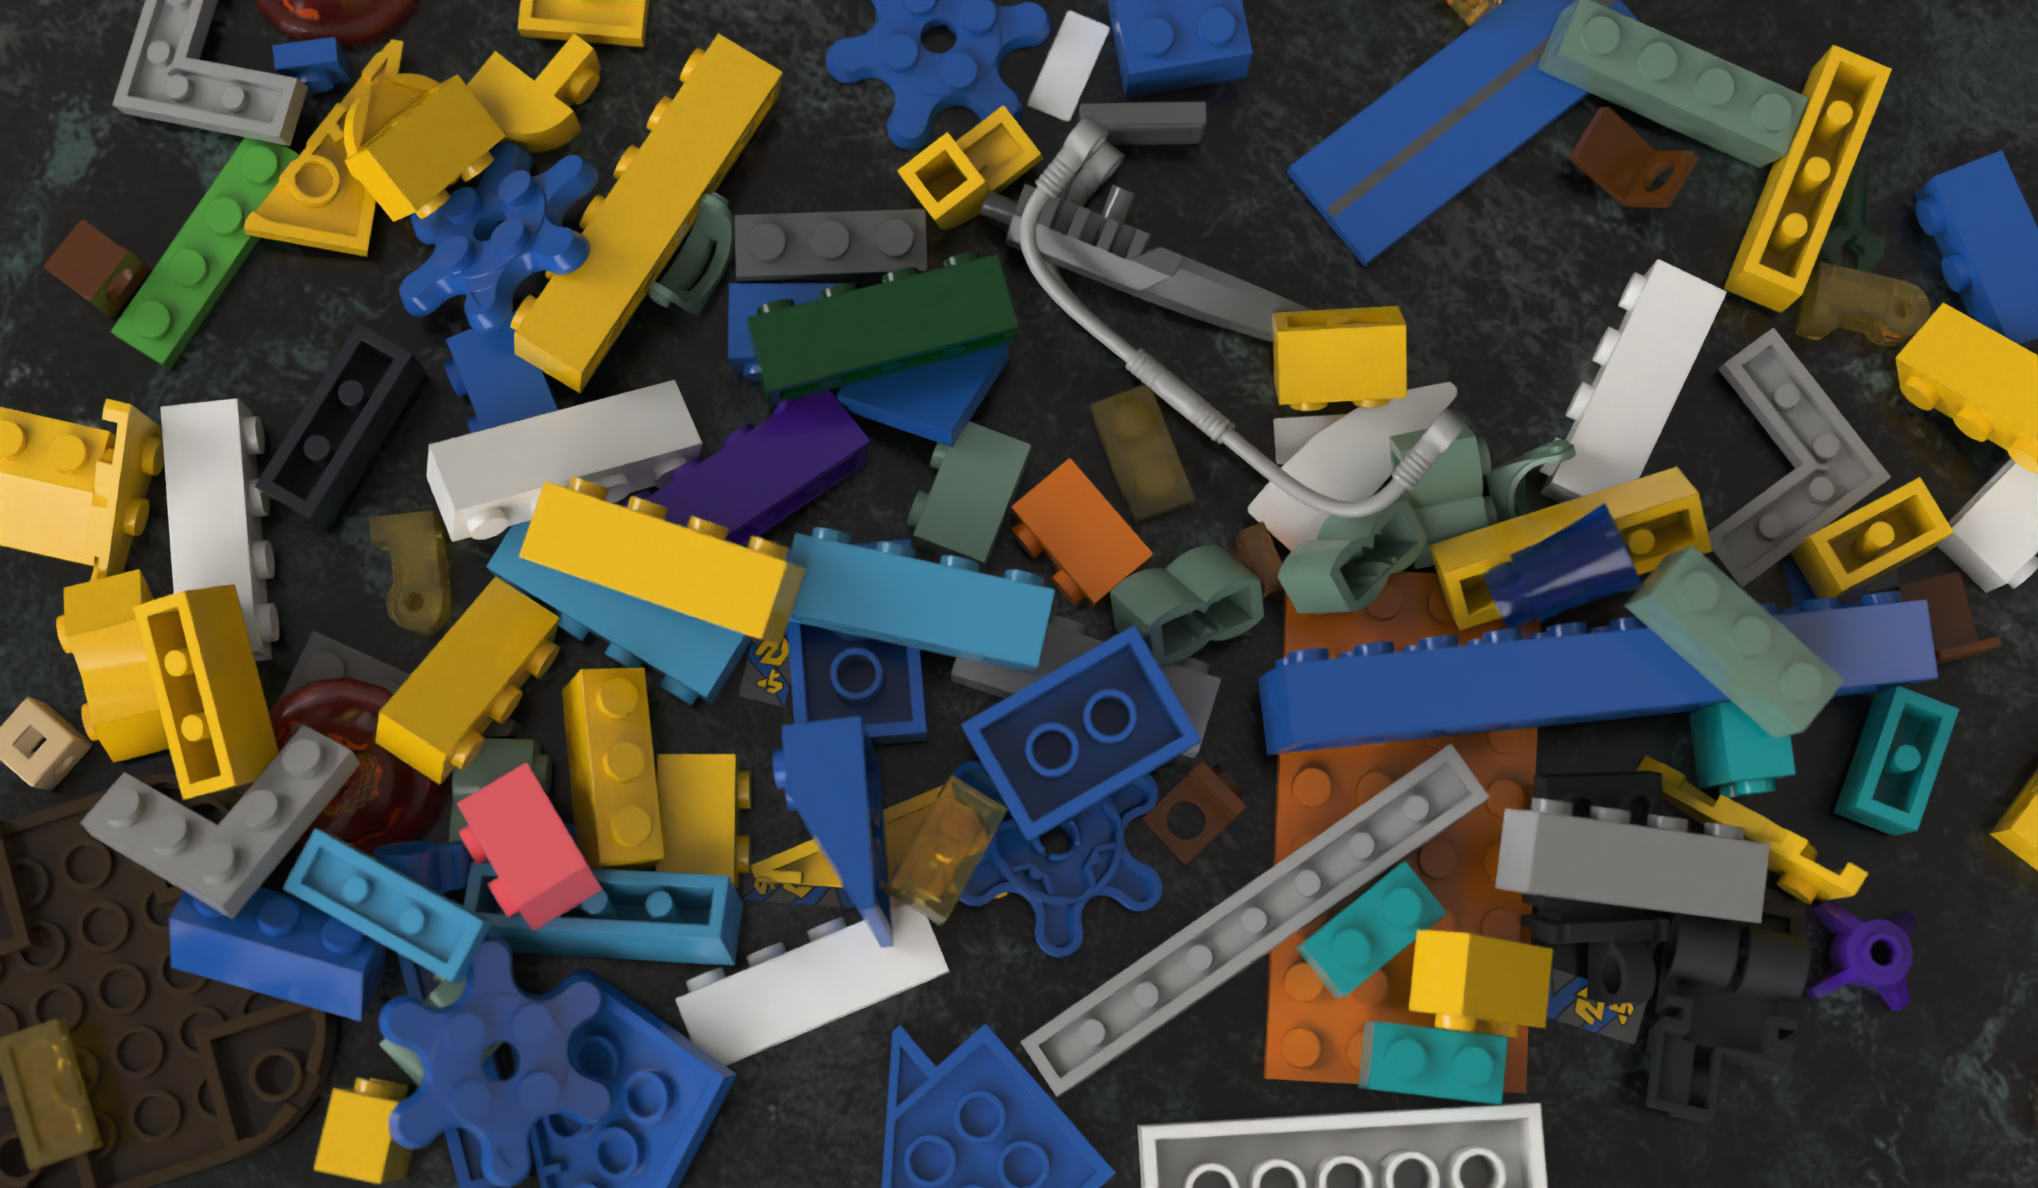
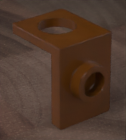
M1600 107L1570 154V159L1621 206L1668 208L1700 158L1694 151H1655L1610 107ZM1674 167L1669 180L1659 189L1650 192L1654 180L1664 170Z
M84 219L79 221L44 264V269L111 319L114 318L152 271L132 251L125 246H119Z
M1959 572L1904 583L1895 588L1896 591H1901L1902 602L1927 600L1936 665L1979 656L2002 646L2000 636L1978 641Z
M1201 759L1190 770L1188 775L1142 818V822L1183 865H1187L1247 807L1238 798L1244 791L1236 780L1220 765L1216 764L1211 769ZM1178 803H1193L1201 809L1204 815V828L1193 839L1184 840L1177 838L1168 828V813Z

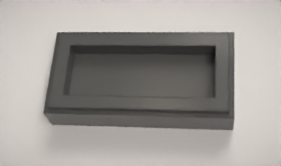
M1206 102L1080 104L1078 123L1086 116H1089L1109 132L1106 140L1112 145L1199 144L1202 142L1206 127Z

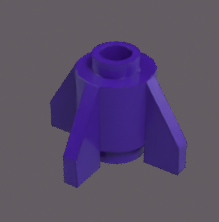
M1832 900L1818 902L1812 907L1831 933L1836 934L1830 944L1829 953L1833 969H1828L1804 988L1811 999H1819L1846 984H1850L1851 986L1862 988L1874 987L1892 1011H1901L1911 1003L1906 974L1912 965L1913 949L1909 938L1918 923V919L1910 910L1901 912L1891 921L1879 919L1861 921ZM1873 945L1876 952L1871 957L1870 951Z

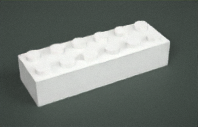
M1518 1102L1502 1103V1105L1484 1104L1137 1125L1141 1188H1547L1540 1103Z

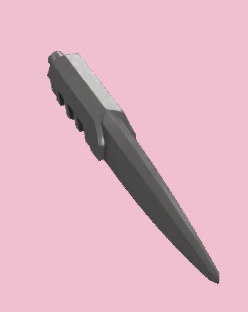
M1074 173V176L1070 178V181L1066 183L1056 198L1050 196L1038 217L1036 241L1043 260L1178 313L1273 342L1274 312L1311 311V309L1163 247L1156 246L1147 250L1151 234L1124 224L1136 194L1112 185L1102 213L1099 214L1066 201L1076 173ZM1024 184L1018 201L988 191L979 214L1009 225L1005 245L1022 251L1020 222L1025 206L1036 188ZM1407 355V372H1418L1425 365V363Z

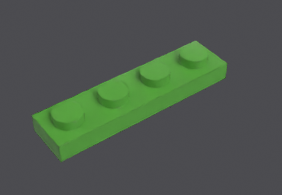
M245 137L110 332L170 370L260 239V237L245 235L246 218L252 211H256L280 181L279 176L291 161L299 157V154L282 144Z

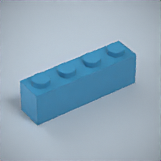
M531 520L511 526L486 566L496 577L530 599H535L555 611L554 614L560 618L557 624L558 627L573 637L583 641L587 633L590 632L609 643L610 645L604 654L626 668H641L644 664L663 675L664 678L659 687L679 700L692 706L696 698L700 697L713 705L751 643L752 639L749 635L521 558L519 555Z
M814 527L812 536L795 533L789 563L804 567L806 570L789 621L1037 675L1055 589L1043 587V577L1011 569L1005 571L1004 578L978 573L979 563L956 556L943 555L941 556L940 564L914 559L916 550L892 542L879 541L877 542L876 550L850 545L852 538L850 535L828 528Z
M471 862L463 907L493 922L486 935H494L505 940L510 946L512 953L735 966L743 902L729 876L591 869L603 890L535 931H532L520 912L508 918L492 893L488 883L498 878L492 864L482 863L478 866L477 863Z

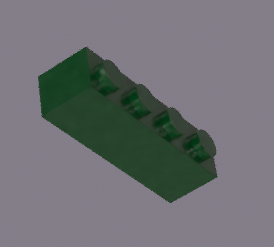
M965 252L946 259L943 262L944 268L920 274L916 267L902 268L884 275L881 278V284L857 289L855 283H844L821 291L819 293L820 299L795 305L793 299H781L760 306L757 309L758 315L747 317V328L767 405L779 404L1014 343L1019 326L998 254L981 258L979 252Z

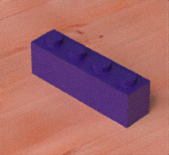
M829 390L780 403L774 410L773 417L756 428L752 424L740 427L724 441L723 449L703 461L700 457H696L684 463L673 473L670 483L652 495L648 491H643L634 497L669 508L665 521L687 528L690 516L727 527L729 530L725 541L743 547L749 543L751 536H760L864 467L870 440ZM629 500L621 507L627 508Z

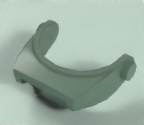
M715 192L702 196L699 201L700 208L697 218L681 251L659 283L652 282L648 288L649 292L647 295L654 302L666 308L672 302L691 314L699 315L735 255V221L727 207L729 204L727 199ZM713 244L716 245L717 247L715 250V254L709 266V269L707 270L701 281L693 289L687 292V290L695 283V281L701 275L710 257Z
M1568 440L1548 442L1526 452L1522 456L1506 461L1491 469V474L1486 475L1490 497L1496 509L1498 523L1533 512L1526 495L1525 478L1527 472L1542 464L1572 459L1576 456L1573 444H1569Z

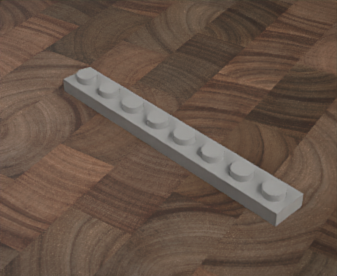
M1449 744L1022 1040L1021 1044L1056 1097H1061L1490 800V797L1453 745Z

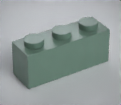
M1692 545L1666 556L1624 605L1773 738L1803 732L1845 681Z

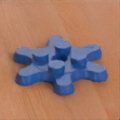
M870 0L874 4L877 13L876 22L871 30L861 36L842 38L835 41L826 53V68L835 80L842 83H855L863 79L873 78L883 81L891 88L895 97V105L887 122L889 138L894 145L901 149L915 150L928 143L932 136L933 125L937 116L943 110L952 106H963L972 110L982 122L1004 105L1019 124L1024 112L1023 101L1019 94L1011 89L1003 80L1001 73L1002 63L1006 56L1016 49L1036 47L1043 44L1048 39L1052 30V19L1049 12L1042 5L1034 2H1023L1018 5L1005 7L994 4L991 0ZM942 24H945L957 39L954 47L948 52L941 54L928 51L921 42V35H924L932 27H941Z
M509 141L496 145L490 151L495 159L485 168L484 177L475 189L463 187L454 191L447 202L422 220L416 213L411 215V222L417 238L425 244H435V249L427 262L409 274L401 283L399 293L404 309L415 317L426 316L435 311L449 298L456 295H467L464 306L468 323L475 332L481 334L491 333L505 324L511 316L514 292L517 286L529 275L542 270L551 271L556 275H565L581 267L590 253V243L579 232L562 227V221L567 210L575 202L588 195L598 182V169L589 160L578 155L566 156L546 172L531 177L532 156L525 148Z
M967 761L959 765L951 774L949 788L953 799L960 806L978 815L987 830L986 845L982 851L973 857L964 859L955 867L951 875V886L954 894L960 901L971 906L987 904L995 896L1004 892H1015L1022 895L1030 902L1036 914V941L1040 948L1050 956H1069L1079 948L1084 934L1081 923L1082 910L1085 903L1092 897L1098 895L1110 896L1126 908L1134 911H1145L1155 906L1162 894V881L1158 873L1151 866L1141 863L1132 857L1126 848L1124 840L1125 829L1129 822L1135 817L1148 813L1155 807L1158 800V787L1149 773L1060 824L1068 836L1069 845L1067 851L1064 854L1050 853L1049 855L1044 852L1045 848L1042 846L1039 837L1029 843L1027 842L982 763Z
M486 935L465 974L466 984L462 995L454 1003L445 1007H432L416 997L405 995L393 998L381 1010L379 1026L385 1039L393 1045L406 1047L414 1051L421 1059L424 1069L423 1081L419 1089L392 1109L388 1119V1129L392 1138L399 1145L415 1149L430 1144L438 1134L448 1128H466L476 1135L481 1144V1167L485 1177L499 1187H512L520 1184L531 1170L532 1156L529 1149V1135L532 1127L540 1118L548 1114L560 1113L570 1117L577 1123L590 1125L604 1119L611 1110L613 1095L608 1083L599 1076L587 1074L579 1070L572 1062L569 1052L570 1041L575 1031L582 1025L594 1020L600 1013L603 1005V992L600 985L593 978L585 975H572L563 979L555 989L547 994H528L519 988L514 980L512 970L513 954L510 946L505 940L497 936ZM498 1041L508 1043L518 1056L513 1072L501 1081L489 1079L483 1073L481 1067V1056L484 1050L492 1043Z

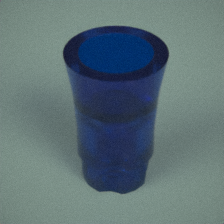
M1603 502L1574 523L1540 542L1511 554L1512 562L1507 561L1496 565L1483 573L1492 598L1508 629L1522 626L1536 617L1541 622L1568 609L1602 597L1644 587L1606 502Z

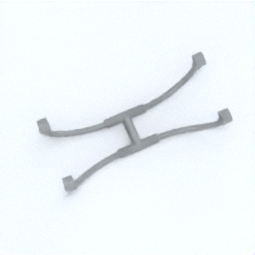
M1089 116L1083 118L1069 134L1064 147L1057 154L1056 158L1053 159L1048 168L1044 170V173L1036 180L1035 184L1038 187L1029 198L1020 222V243L1026 263L1050 297L1090 334L1127 363V370L1131 371L1133 375L1150 387L1152 391L1186 419L1196 424L1197 428H1201V431L1211 437L1213 441H1217L1218 444H1226L1274 485L1303 504L1332 516L1359 518L1385 509L1396 501L1406 489L1412 491L1423 478V475L1427 473V470L1435 464L1467 425L1449 409L1445 408L1413 447V450L1409 452L1400 465L1397 466L1396 470L1392 472V481L1379 493L1365 500L1353 502L1329 498L1310 489L1283 471L1234 430L1236 425L1216 410L1215 407L1211 406L1209 402L1149 353H1145L1144 349L1140 348L1137 350L1120 337L1075 296L1063 280L1057 265L1043 260L1036 241V225L1040 212L1050 196L1056 198L1066 183L1070 181V178L1074 176V173L1082 166V169L1073 181L1066 201L1083 207L1088 198L1092 196V193L1113 175L1125 157L1122 152L1106 140L1109 134L1108 131Z

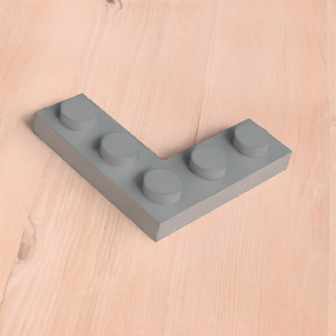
M145 0L112 105L124 114L290 146L308 87L298 78L199 60L218 0Z
M1774 327L1719 368L1722 375L1796 468L1708 533L1713 551L1706 554L1715 566L1740 588L1747 585L1797 548L1809 535L1824 528L1891 478Z
M303 724L218 826L125 772L81 821V824L91 836L233 919L359 767L360 763L351 750Z

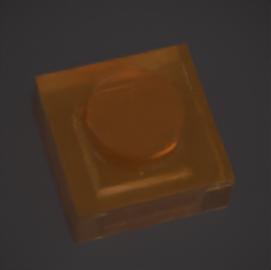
M1264 522L1241 530L1235 541L1238 550L1232 552L1231 556L1260 578L1262 598L1283 590L1284 588L1277 577L1282 562Z

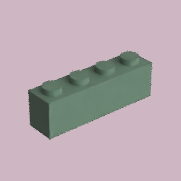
M1575 0L1560 12L1537 68L1758 168L1786 156L1809 100L1808 97L1592 0Z

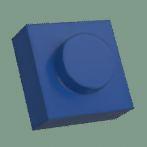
M335 37L272 45L274 66L277 73L283 76L298 78L308 87L307 93L326 92L334 87L333 83L351 81L348 56Z

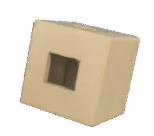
M27 697L0 727V760L29 786L50 792L56 788L93 745L88 738L51 706L31 697ZM44 738H46L47 740L39 747V749L36 752H33V750L40 744V742Z

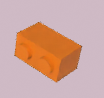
M1071 458L1066 460L1011 506V519L1016 523L1010 529L1011 534L1030 557L1035 559L1042 553L1057 571L1051 577V580L1074 607L1083 601L1094 612L1111 598L1110 592L1116 585L1127 577L1143 571L1151 563L1153 557L1151 550Z

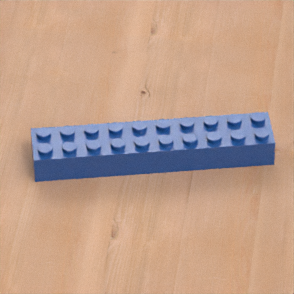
M1890 591L1864 595L1860 597V601L1839 604L1838 597L1802 601L1798 603L1799 607L1777 610L1774 603L1759 604L1845 680L1832 697L1882 692L1897 685L1905 687L1938 678L1927 600L1902 602L1901 591ZM1638 617L1612 620L1608 626L1590 629V633H1587L1586 622L1546 627L1547 632L1530 634L1527 640L1523 639L1522 629L1491 631L1483 633V638L1465 641L1466 646H1459L1458 635L1429 637L1418 640V645L1403 647V652L1396 653L1394 652L1392 641L1356 645L1353 647L1354 651L1340 653L1339 658L1336 659L1329 658L1328 648L1298 650L1289 652L1288 658L1275 660L1276 668L1258 678L1267 755L1690 712L1731 700Z

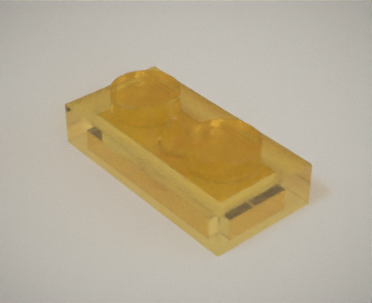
M1145 384L1090 405V412L1134 525L1194 503V495L1150 387Z
M951 775L942 786L884 891L941 925L949 917L1008 809Z
M54 1019L0 1038V1071L29 1169H39L102 1147L65 1019Z

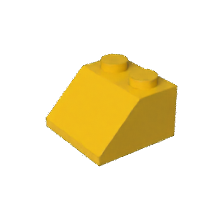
M0 407V546L94 567L97 557L84 554L90 505L94 494L96 461L103 456L104 452L108 448L115 447L116 435L106 430Z

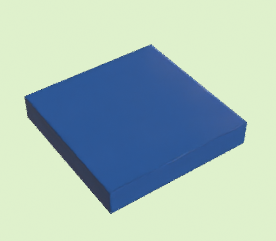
M1003 345L844 386L838 391L837 398L845 410L850 413L953 447L1009 360L1008 345Z

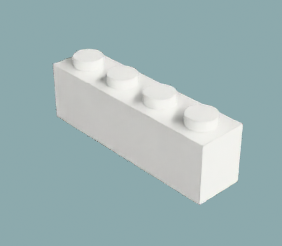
M1659 259L1644 276L1637 272L1632 275L1618 304L1619 307L1626 309L1627 313L1618 331L1608 327L1592 358V361L1601 365L1592 386L1585 382L1581 383L1566 412L1567 417L1575 420L1566 440L1569 441V444L1574 445L1576 456L1567 461L1541 465L1539 471L1548 475L1541 494L1559 503H1563L1640 478L1727 291Z
M675 380L429 444L426 477L452 542L469 537L481 540L498 535L508 526L530 521L544 481L567 488L571 476L609 488L605 501L613 504L624 499L631 492L652 486L663 488L669 484L671 476L680 466L693 458L699 457L702 441Z
M237 398L162 406L160 409L174 594L186 590L235 584L255 661L272 659L271 642L278 641L279 619L274 603L267 602L266 579L274 577L275 565L272 546L268 540L263 541L261 516L269 515L270 500L269 497L255 487L260 479L257 472L256 454H263L265 450L262 421L259 416H253V412Z
M2012 458L1948 522L1954 533L1937 546L1986 593L2007 583L2014 589L2022 584L2038 568V558L2035 556L2038 552V473L2025 470Z
M903 892L890 896L894 938L893 947L881 948L864 920L847 927L843 917H840L807 931L811 943L786 952L783 942L750 954L746 957L750 968L727 978L723 968L720 967L686 981L690 993L675 1000L691 1041L727 1066L949 973L950 971L920 898L907 902Z

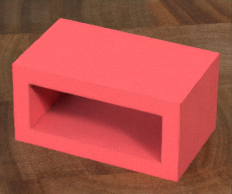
M527 762L457 803L469 824L458 831L478 866L487 860L492 864L498 878L489 882L488 885L508 918L520 912L532 931H535L603 890Z

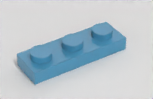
M314 829L283 889L450 982L461 983L493 923L321 829Z

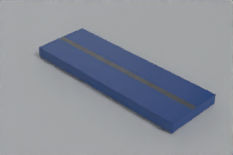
M1506 0L1289 167L1287 174L1364 267L1375 261L1590 94L1586 90L1537 69L1560 12L1575 0ZM1592 0L1637 20L1621 0Z

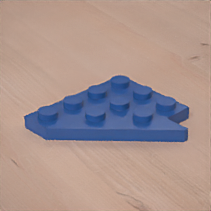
M589 968L574 970L572 975L591 977L600 985L603 992V1005L600 1013L594 1020L582 1025L575 1031L570 1041L569 1052L572 1062L579 1070L587 1074L599 1076L608 1083L612 1090L613 1103L607 1116L595 1124L577 1123L570 1117L560 1113L548 1114L536 1122L532 1127L529 1138L540 1188H678L737 1074ZM510 1046L513 1064L515 1068L516 1061H518V1056L515 1054L514 1049Z
M986 1023L937 1067L901 1025L892 1031L882 1188H1100L1115 1174V1171Z

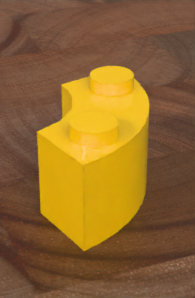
M137 569L63 588L64 615L57 617L56 628L62 648L67 654L73 653L82 677L87 703L82 705L81 714L89 739L91 741L99 740L113 763L170 749L133 609L134 606L154 600L141 570Z

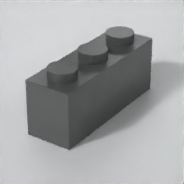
M903 209L735 215L738 283H856L857 289L881 284V278L884 275L898 269L916 267L919 274L928 272L926 210Z

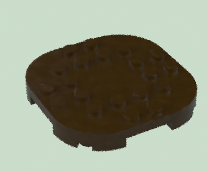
M153 774L134 777L217 826L242 798V796L231 790H223L183 800L176 774ZM108 790L13 820L0 821V1188H149L245 1157L274 1143L303 1118L320 1094L333 1062L337 1037L336 1014L171 967L169 917L184 890L91 836L81 824V821ZM290 850L259 887L298 897L283 889L295 866Z

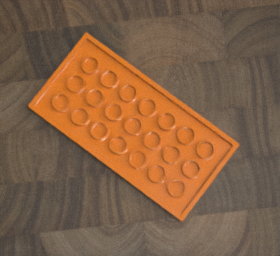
M1400 571L1389 574L1388 580L1379 596L1370 605L1355 612L1298 614L1285 591L1282 658H1288V653L1293 651L1328 648L1329 658L1336 659L1339 658L1340 653L1354 651L1353 647L1356 645L1386 641L1393 642L1394 652L1396 653L1403 652V647L1418 645V640L1445 635H1458L1459 646H1466L1465 641L1483 638V633L1505 629H1522L1523 639L1527 640L1528 635L1540 633L1541 605L1460 631L1445 603L1437 573ZM1538 727L1278 754L1273 866L1449 744H1452L1486 791L1490 800L1401 861H1405L1447 912L1427 931L1469 933L1531 945V928L1521 924L1522 915L1532 914V905L1522 902V892L1497 889L1495 886L1505 808L1521 810L1532 804L1534 775H1536ZM1382 875L1269 952L1264 1079L1359 1084L1365 1022L1378 1021L1436 1028V1014L1409 1010L1416 939L1348 995L1341 998H1335L1294 948ZM1476 1021V1031L1470 1033H1477L1478 1021ZM1518 1026L1517 1038H1508L1503 1093L1526 1094L1527 1026Z

